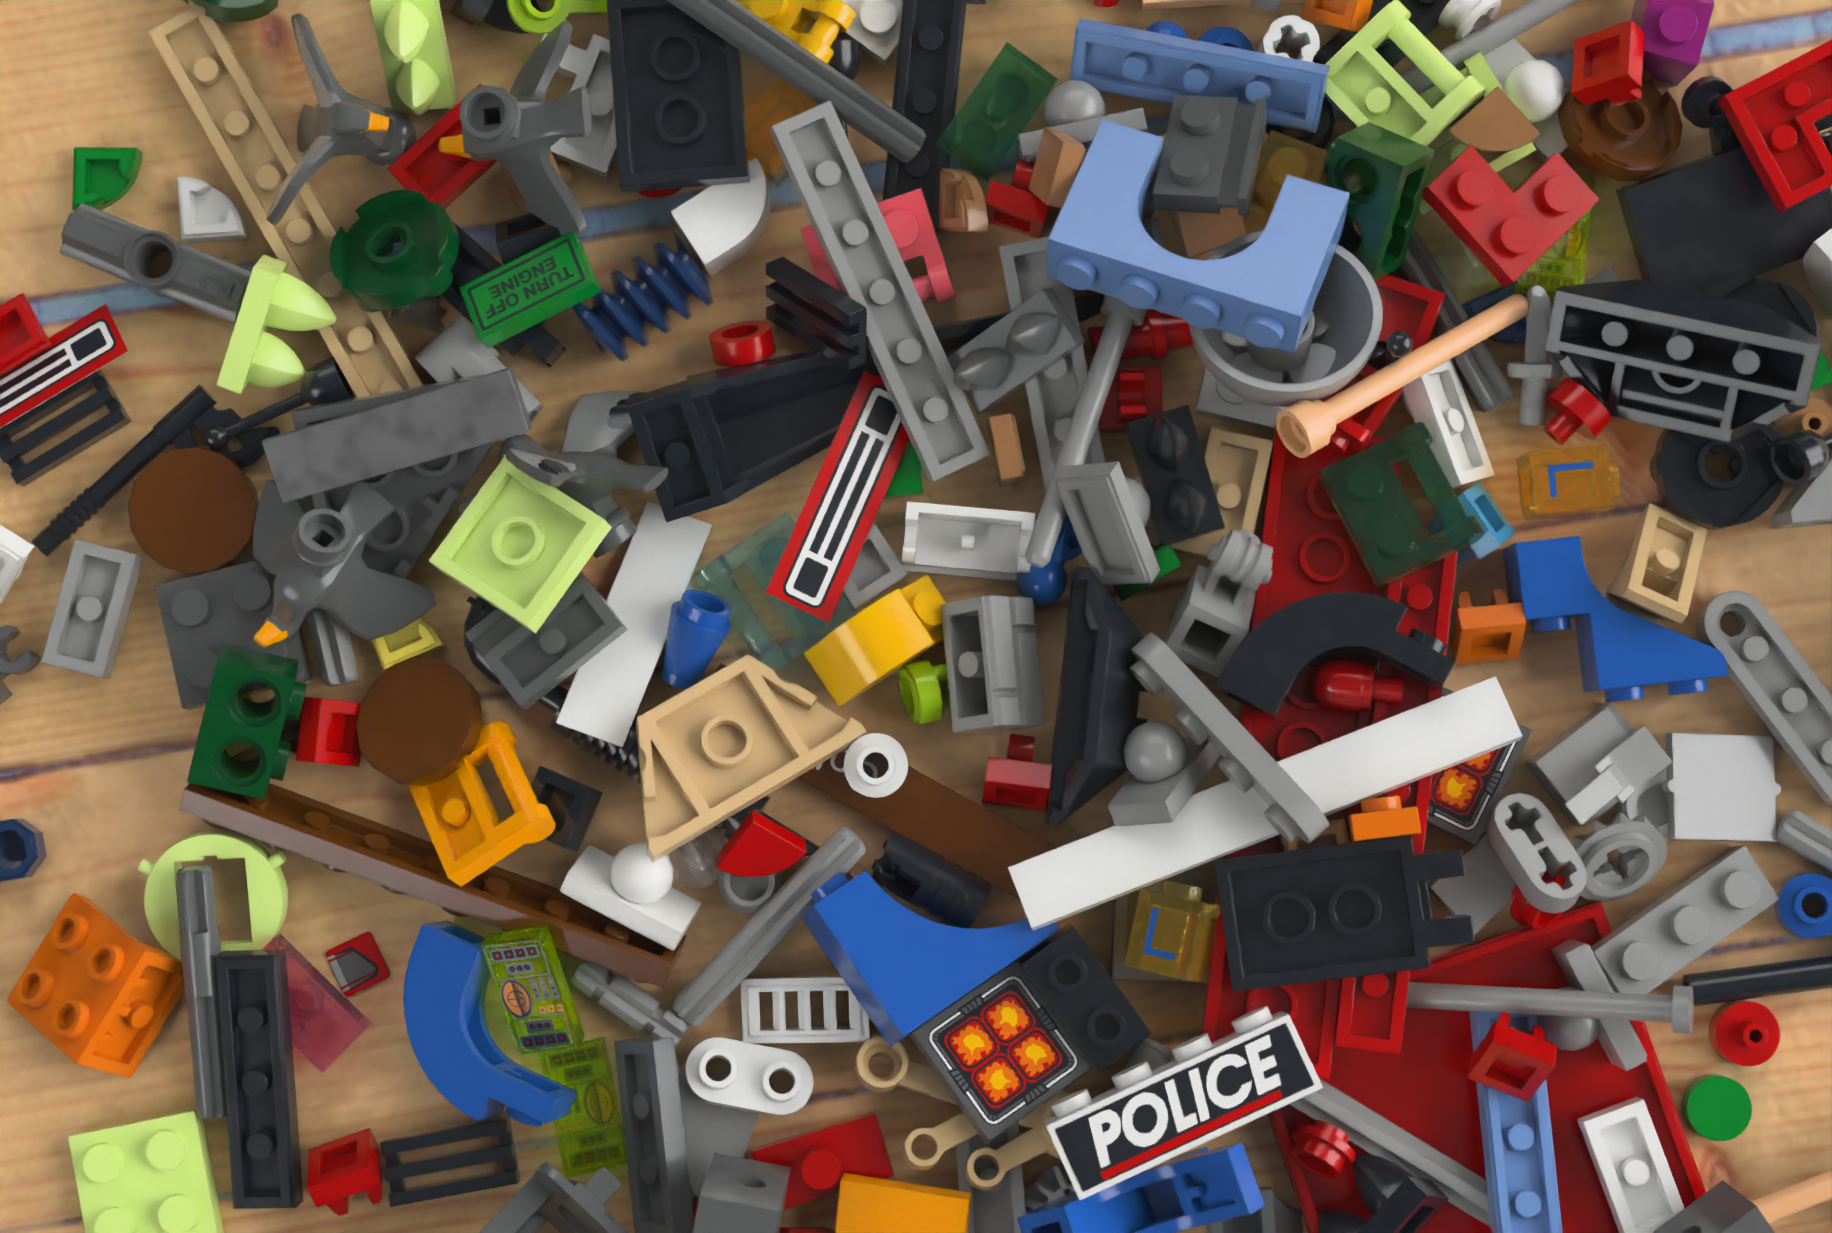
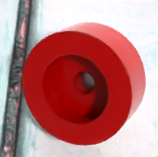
M765 321L733 323L723 326L709 335L713 360L719 366L736 367L749 365L765 360L776 352L771 324Z
M1564 378L1546 397L1547 402L1556 415L1543 430L1559 445H1563L1575 431L1589 440H1594L1612 422V417L1603 404L1587 389L1572 379Z
M1747 1000L1730 1001L1720 1006L1713 1014L1709 1023V1039L1716 1053L1723 1059L1741 1066H1756L1766 1062L1776 1052L1780 1042V1027L1773 1013L1765 1006Z

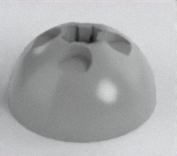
M1263 231L1243 235L1217 249L1207 260L1226 258L1243 251L1253 244ZM1338 244L1295 354L1278 348H1262L1252 344L1246 338L1214 328L1202 329L1189 324V329L1200 359L1209 372L1222 385L1233 393L1252 402L1269 406L1288 407L1303 399L1312 401L1328 397L1342 389L1355 378L1371 357L1382 329L1383 307L1379 290L1371 274L1353 254Z

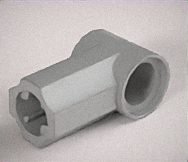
M461 314L415 357L437 382L488 374L506 368L497 359L500 354L493 347L487 348L479 340L475 328ZM516 376L530 422L532 423L544 406Z

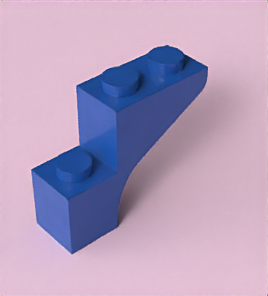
M1580 536L1519 542L1502 549L1509 604H1522L1526 622H1531L1532 633L1571 629L1570 617L1575 618L1584 692L1604 690L1605 703L1642 699L1644 698L1643 686L1667 683L1669 696L1707 692V679L1728 676L1725 657L1718 649L1622 610L1604 598L1593 584L1587 572Z

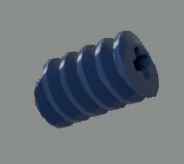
M675 231L677 252H673L661 242L655 243L653 250L657 265L653 267L640 256H635L632 258L635 274L634 280L629 279L615 269L610 273L614 293L609 294L600 287L601 292L591 297L593 303L591 308H588L581 302L572 306L603 355L605 351H608L621 361L627 360L628 352L625 338L630 337L644 348L650 345L646 328L648 323H651L665 334L671 331L667 311L670 309L686 320L691 318L692 313L688 299L691 295L707 306L713 303L711 289L705 276Z

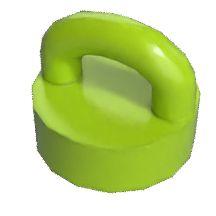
M923 659L905 663L899 671V688L903 706L910 721L917 726L940 721L943 710L950 708L946 664L932 666L928 660ZM946 680V689L941 694L938 681Z

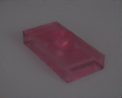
M280 933L262 950L286 949L292 1044L323 1073L372 1023Z

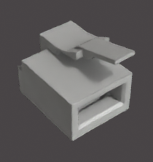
M1609 702L1599 705L1526 761L1525 764L1572 825L1586 827L1618 801L1623 803L1642 785L1671 764L1672 760L1645 726H1638L1632 730L1614 705Z

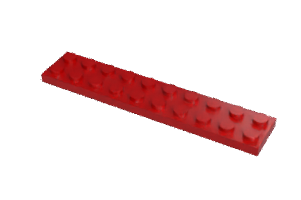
M1275 425L1272 434L1273 445L1269 459L1260 542L1273 547L1271 557L1273 559L1271 567L1273 573L1267 585L1260 583L1256 590L1249 633L1276 611L1308 597L1336 592H1359L1385 598L1403 440L1373 436L1362 455L1349 448L1342 454L1325 446L1305 458H1299L1285 447ZM1338 653L1324 657L1307 667L1295 680L1274 721L1241 703L1238 721L1276 762L1370 726L1372 709H1362L1361 712L1332 709L1320 703L1312 690V676L1316 668L1330 658L1341 657L1367 660V664L1376 665V671L1378 659L1360 653ZM1361 803L1325 816L1328 821L1345 819L1349 843H1351L1347 817L1352 814H1360ZM1279 835L1223 856L1222 859L1282 852ZM1217 891L1200 1035L1207 1033L1211 1043L1235 1032L1231 1023L1233 1020L1264 1006L1268 1007L1271 1015L1280 1011L1288 1013L1318 1078L1330 1080L1341 978L1232 992L1219 892Z

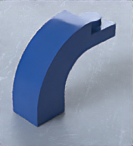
M450 921L422 924L407 965L403 999L408 1036L417 1060L428 1079L452 1105L477 1121L502 1114L506 1105L508 1106L506 1114L509 1117L530 1126L540 1127L543 1123L546 1124L568 1116L578 1091L514 1062L500 1050L489 1032L485 1018L484 1002L486 988L492 972L484 953V948L501 944ZM502 946L485 949L492 971L496 963L492 962L489 950L502 949Z
M1240 1142L1208 1150L1205 1147L1179 1154L1082 1200H1079L1075 1191L1017 1217V1221L1022 1233H1175L1197 1226L1250 1215L1265 1207L1243 1143Z

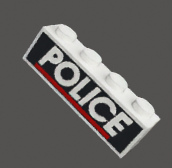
M1267 1006L1258 1008L1233 1020L1231 1023L1235 1032L1211 1043L1207 1033L1197 1036L1171 1049L1175 1057L1174 1061L1152 1071L1147 1061L1139 1063L1112 1076L1111 1079L1115 1088L1091 1098L1088 1090L1084 1089L1053 1103L1051 1107L1055 1116L1044 1120V1123L1079 1200L1087 1198L1322 1089L1323 1086L1289 1014L1280 1011L1271 1015Z

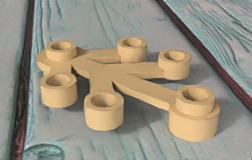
M877 1036L867 1040L861 1046L855 1061V1072L860 1083L867 1089L874 1092H888L900 1086L958 1105L933 1068L908 1060L906 1050L900 1042L890 1048L882 1036ZM877 1056L887 1058L892 1065V1073L884 1078L874 1076L869 1070V1061ZM1061 1091L1016 1123L1031 1130L997 1150L980 1148L974 1151L965 1164V1176L969 1184L978 1190H990L1001 1182L1006 1172L1044 1152L1060 1158L1044 1120L1055 1116L1051 1107L1053 1103L1071 1094ZM964 1112L931 1129L921 1127L913 1130L904 1142L903 1156L912 1168L928 1170L938 1163L944 1152L977 1136L979 1133ZM926 1138L933 1143L935 1154L931 1159L920 1160L915 1157L911 1149L912 1142L915 1139ZM979 1158L992 1160L997 1168L996 1177L991 1180L980 1179L975 1174L974 1162Z

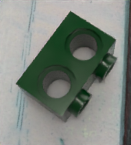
M1368 122L1338 136L1333 141L1324 160V170L1328 172L1324 185L1350 193L1344 228L1338 244L1353 254L1366 267L1374 281H1377L1386 276V274L1403 266L1435 150ZM1368 162L1375 169L1377 179L1371 174ZM1353 221L1358 226L1361 236L1356 232Z
M221 643L187 778L188 783L265 800L270 778L283 780L292 743L280 741L285 719L298 722L307 684L295 681L299 660ZM249 682H261L269 686L275 696L269 701L255 703L246 699L242 695L240 688ZM235 742H245L252 745L258 751L259 756L251 761L241 762L231 758L225 748Z

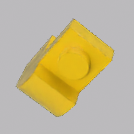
M927 574L901 590L899 588L865 608L806 651L804 655L838 707L883 681L908 661L943 641L941 605L946 604V602Z

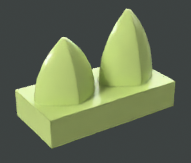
M369 0L391 108L398 112L411 111L417 116L424 114L430 109L454 108L457 94L439 0Z
M263 254L253 266L216 386L242 394L248 384L271 388L282 387L296 382L305 375L301 361L286 343L267 333L268 326L287 331H310L336 322L337 317L319 293L305 282L285 273L288 265L287 262Z

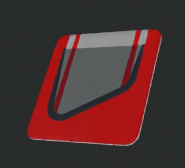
M365 932L326 952V957L341 990L347 997L390 976V971L371 932Z

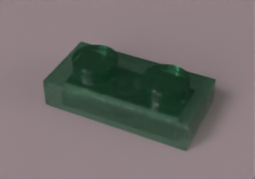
M1007 42L936 145L988 181L1018 139V134L1022 133L1058 79Z

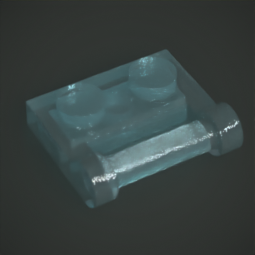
M787 511L702 567L693 575L702 591L710 590L713 595L718 596L731 607L730 621L755 658L773 669L775 674L784 670L825 636L856 615V612L843 593L829 623L766 593L796 525ZM744 565H747L794 635V637L779 647L731 577L735 571Z

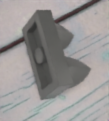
M1047 288L1039 291L951 354L947 359L954 372V385L963 389L978 414L993 408L1083 345L1085 340L1054 290Z

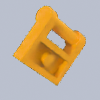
M504 721L491 722L481 728L479 741L471 755L465 754L463 759L455 765L459 769L449 777L425 786L408 785L448 879L461 887L525 843L540 842L551 835L555 829V821L548 807L544 804H539L514 749L517 746V739L511 726ZM487 760H491L515 813L503 822L500 821L477 770V767Z

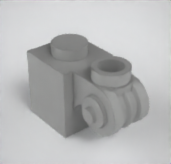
M1231 529L1226 537L1223 536L1218 545L1213 544L1207 556L1211 560L1209 569L1202 565H1197L1171 612L1164 643L1181 661L1217 678L1221 677L1229 660L1249 630L1256 590L1260 583L1267 585L1273 573L1271 570L1273 547L1261 543L1254 533L1247 530Z

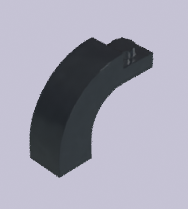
M1359 592L1326 593L1291 603L1257 625L1232 655L1216 684V691L1274 721L1299 675L1311 664L1329 655L1338 653L1369 655L1437 690L1445 683L1456 661L1443 655L1447 645L1437 638L1415 628L1411 629L1408 636L1396 631L1408 609L1407 606L1391 599Z

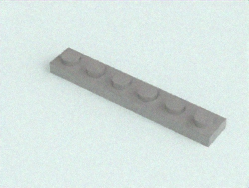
M827 101L771 126L769 129L770 135L843 294L867 308L866 345L928 481H936L991 455L961 388H958L953 383L954 372L831 101Z

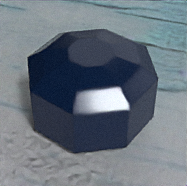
M24 819L0 821V882L32 877L46 858L43 832Z

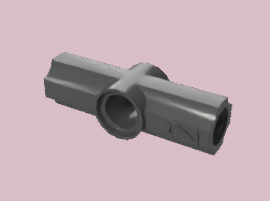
M81 203L73 213L69 214L61 233L62 245L60 253L64 256L143 287L158 297L175 300L231 324H236L252 273L251 271L177 242L164 232L145 229L84 203ZM170 251L173 259L171 268L162 277L152 279L149 272L151 261L159 253Z

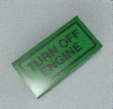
M571 232L460 287L479 340L487 348L601 292L581 240L575 233Z

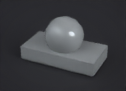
M1068 80L1056 86L1048 94L1044 104V119L1048 128L1065 131L1084 145L1086 150L1083 160L1102 119L1143 132L1148 130L1143 107L1106 115V106L1100 92L1085 81ZM1044 129L1018 134L1016 149L1018 161L1021 160L1035 165Z
M1119 461L1062 466L1053 479L1091 571L1103 586L1152 583L1160 572V567L1144 528L1151 513V502L1143 486L1138 481L1124 476Z
M1149 721L1136 727L1128 735L1123 749L1126 767L1132 775L1108 805L1114 824L1131 826L1172 822L1218 760L1221 753L1208 739L1201 745H1198L1190 737H1183L1176 728L1166 722Z
M1569 939L1551 949L1570 985L1556 990L1614 993L1589 944ZM1539 1015V1025L1543 1028L1545 1038L1549 1043L1557 1045L1561 1050L1576 1051L1583 1049L1598 1038L1610 1063L1625 1071H1629L1647 1061L1646 1057L1648 1055L1629 1020Z

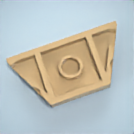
M748 654L640 715L636 721L648 857L652 863L850 747L855 740L864 736L867 731L860 722L852 717L847 721L816 702L817 696L798 684L782 681L776 676L773 669Z

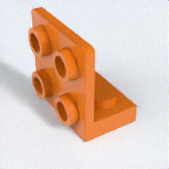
M73 893L8 996V1004L74 1063L131 1079L184 992L182 961L164 949L138 941L88 898Z

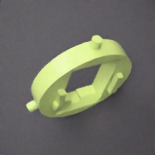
M205 830L189 835L177 842L155 864L145 859L142 860L138 871L149 876L144 893V908L149 927L161 946L180 961H182L179 933L181 924L176 877L178 870L182 868L181 862L200 861L205 856H217V859L245 858L252 940L221 941V952L264 950L277 936L284 923L288 908V890L280 865L286 862V857L281 851L272 855L263 845L249 836L230 830Z

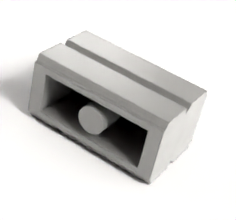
M989 595L942 604L941 615L953 733H998L1045 725L1033 598H1008V596Z

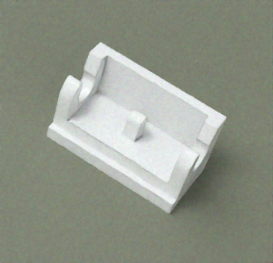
M907 502L902 565L907 572L1016 582L1017 573H1030L1031 565L1026 561L1025 552L1034 530L1035 513Z

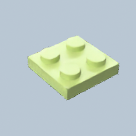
M504 456L429 559V562L438 570L536 634L612 527L602 517L555 487L531 478L507 461L506 456Z
M197 1109L68 1136L85 1233H224L204 1120L197 1115Z

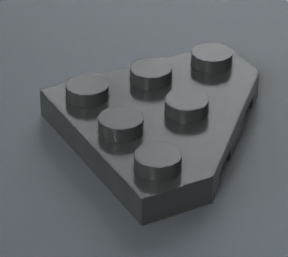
M485 374L297 409L292 412L295 429L311 426ZM495 442L361 480L360 482L376 491L396 509L368 535L361 554L366 566L373 570L406 579ZM354 483L313 494L314 508H327L340 512Z

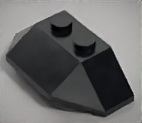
M1635 279L1559 286L1555 293L1545 351L1556 363L1559 362L1572 380L1594 395L1613 417L1732 442L1774 422L1788 413L1792 414L1807 406L1823 341L1763 305Z
M1075 566L1072 572L1050 763L1052 765L1051 782L1044 816L1045 823L1060 824L1125 773L1128 768L1125 764L1123 749L1127 737L1136 727L1148 722V718L1137 717L1139 693L1149 692L1138 682L1129 669L1137 662L1131 649L1144 636L1091 569L1083 566Z

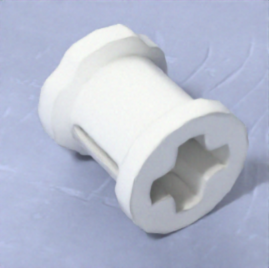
M1282 16L1270 24L1269 30L1259 45L1257 52L1289 58L1287 53L1276 54L1275 52L1279 42H1284L1288 51L1299 50L1296 59L1313 62V58L1320 48L1319 34L1312 23L1302 20L1299 16Z

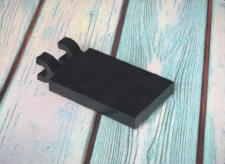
M607 0L619 182L622 192L750 182L741 51L667 0Z
M1832 129L1820 133V136L1832 156ZM1741 144L1616 189L1643 281L1704 294L1732 278L1756 276L1804 258L1805 253L1814 241L1832 228L1831 187L1778 213Z
M1412 835L1214 860L1232 992L1430 968L1428 947L1475 942L1471 915L1461 914L1432 919L1427 880L1465 876L1462 849L1414 855Z

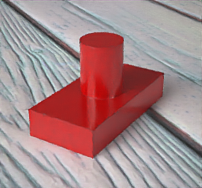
M876 1111L758 1146L752 1150L753 1158L756 1161L791 1167L784 1209L839 1193L840 1180L844 1173L880 1179L894 1176V1170Z

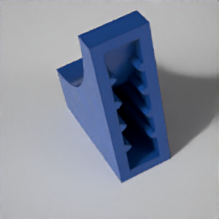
M867 870L850 881L847 880L843 873H840L811 893V897L816 903L802 918L890 1048L1039 946L1059 930L1055 923L1033 931L1028 918L1004 926L984 929L960 928L937 923L915 914L895 901L874 881Z

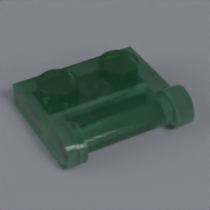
M1424 422L1409 425L1391 438L1325 467L1320 471L1319 478L1377 588L1465 549L1485 535L1476 517L1467 516L1430 448L1434 440ZM1408 459L1445 528L1442 532L1431 537L1428 536L1391 465Z

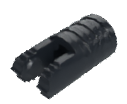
M897 834L890 839L887 838L882 846L884 849L883 856L878 860L875 859L871 867L873 870L872 878L876 883H879L881 887H886L888 891L906 900L913 906L921 908L927 914L942 920L943 923L949 926L970 928L991 892L993 885L979 879L971 872L963 870L957 864L949 862L941 855L934 853L917 842H912L910 838Z

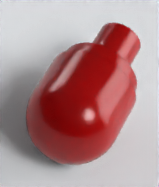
M1336 657L1325 660L1316 668L1312 676V690L1317 700L1326 707L1361 712L1362 709L1371 710L1373 700L1402 704L1405 678L1376 675V665L1367 664V660Z

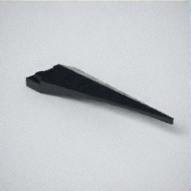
M1100 293L1074 299L1078 322L1101 313L1100 309L1105 294ZM1010 312L934 326L933 328L946 357H949ZM867 345L866 363L849 371L822 353L814 350L749 365L686 376L687 380L627 398L626 407L646 465L666 467L669 471L667 478L660 486L655 488L666 523L727 504L830 447L864 370L881 378Z

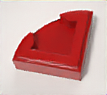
M752 810L716 855V868L723 872L743 877H760L775 874L789 868L807 853L806 840Z

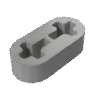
M1521 793L1507 795L1499 801L1487 824V836L1490 844L1524 897L1532 906L1548 913L1567 911L1575 904L1587 883V870L1583 861L1548 808L1539 799ZM1512 817L1517 824L1527 822L1532 827L1529 834L1526 835L1521 828L1511 831L1507 827L1510 818ZM1545 871L1551 877L1562 875L1566 879L1563 888L1556 882L1545 884L1541 880Z

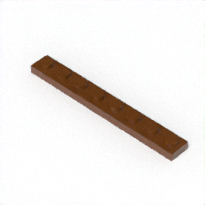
M189 783L183 791L179 811L201 818L202 821L212 827L228 828L261 840L263 844L272 849L288 850L321 862L323 866L332 871L348 872L381 884L389 892L400 895L408 894L441 906L449 914L471 917L501 928L509 936L519 939L538 940L544 945L561 950L569 958L578 961H591L622 973L626 978L634 982L650 983L664 988L680 956L686 938L684 935L674 951L564 895L560 892V889L494 865L461 887L448 879L432 842L271 783L268 784L265 800Z

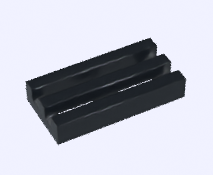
M780 257L766 263V275L776 281L766 285V297L775 302V304L766 307V319L848 371L866 363L867 308L785 257Z
M99 369L0 428V457L11 468L12 473L10 474L16 484L24 487L132 422L102 370ZM94 387L98 391L17 441L13 442L11 440V437ZM106 405L110 412L108 415L27 464L24 462L21 456Z
M510 1117L398 1137L380 1142L381 1155L385 1156L386 1167L384 1168L385 1179L389 1181L390 1193L388 1194L390 1207L518 1184L521 1181ZM497 1134L499 1137L500 1146L405 1164L401 1163L400 1152ZM503 1160L504 1170L410 1188L405 1187L404 1178Z

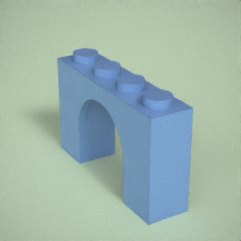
M1102 119L1049 235L1047 277L1059 280L1072 289H1089L1121 299L1127 305L1137 309L1150 308L1182 318L1190 325L1198 328H1214L1237 335L1262 348H1278L1295 354L1342 235L1350 193L1287 174L1264 231L1248 248L1235 255L1216 260H1196L1181 257L1157 244L1148 235L1141 223L1143 214L1153 194L1162 154L1163 137Z

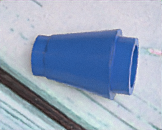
M687 590L682 594L680 601L672 604L663 668L660 674L665 682L681 689H688L698 683L699 678L702 677L732 629V623L729 619L731 607L723 599L708 592Z

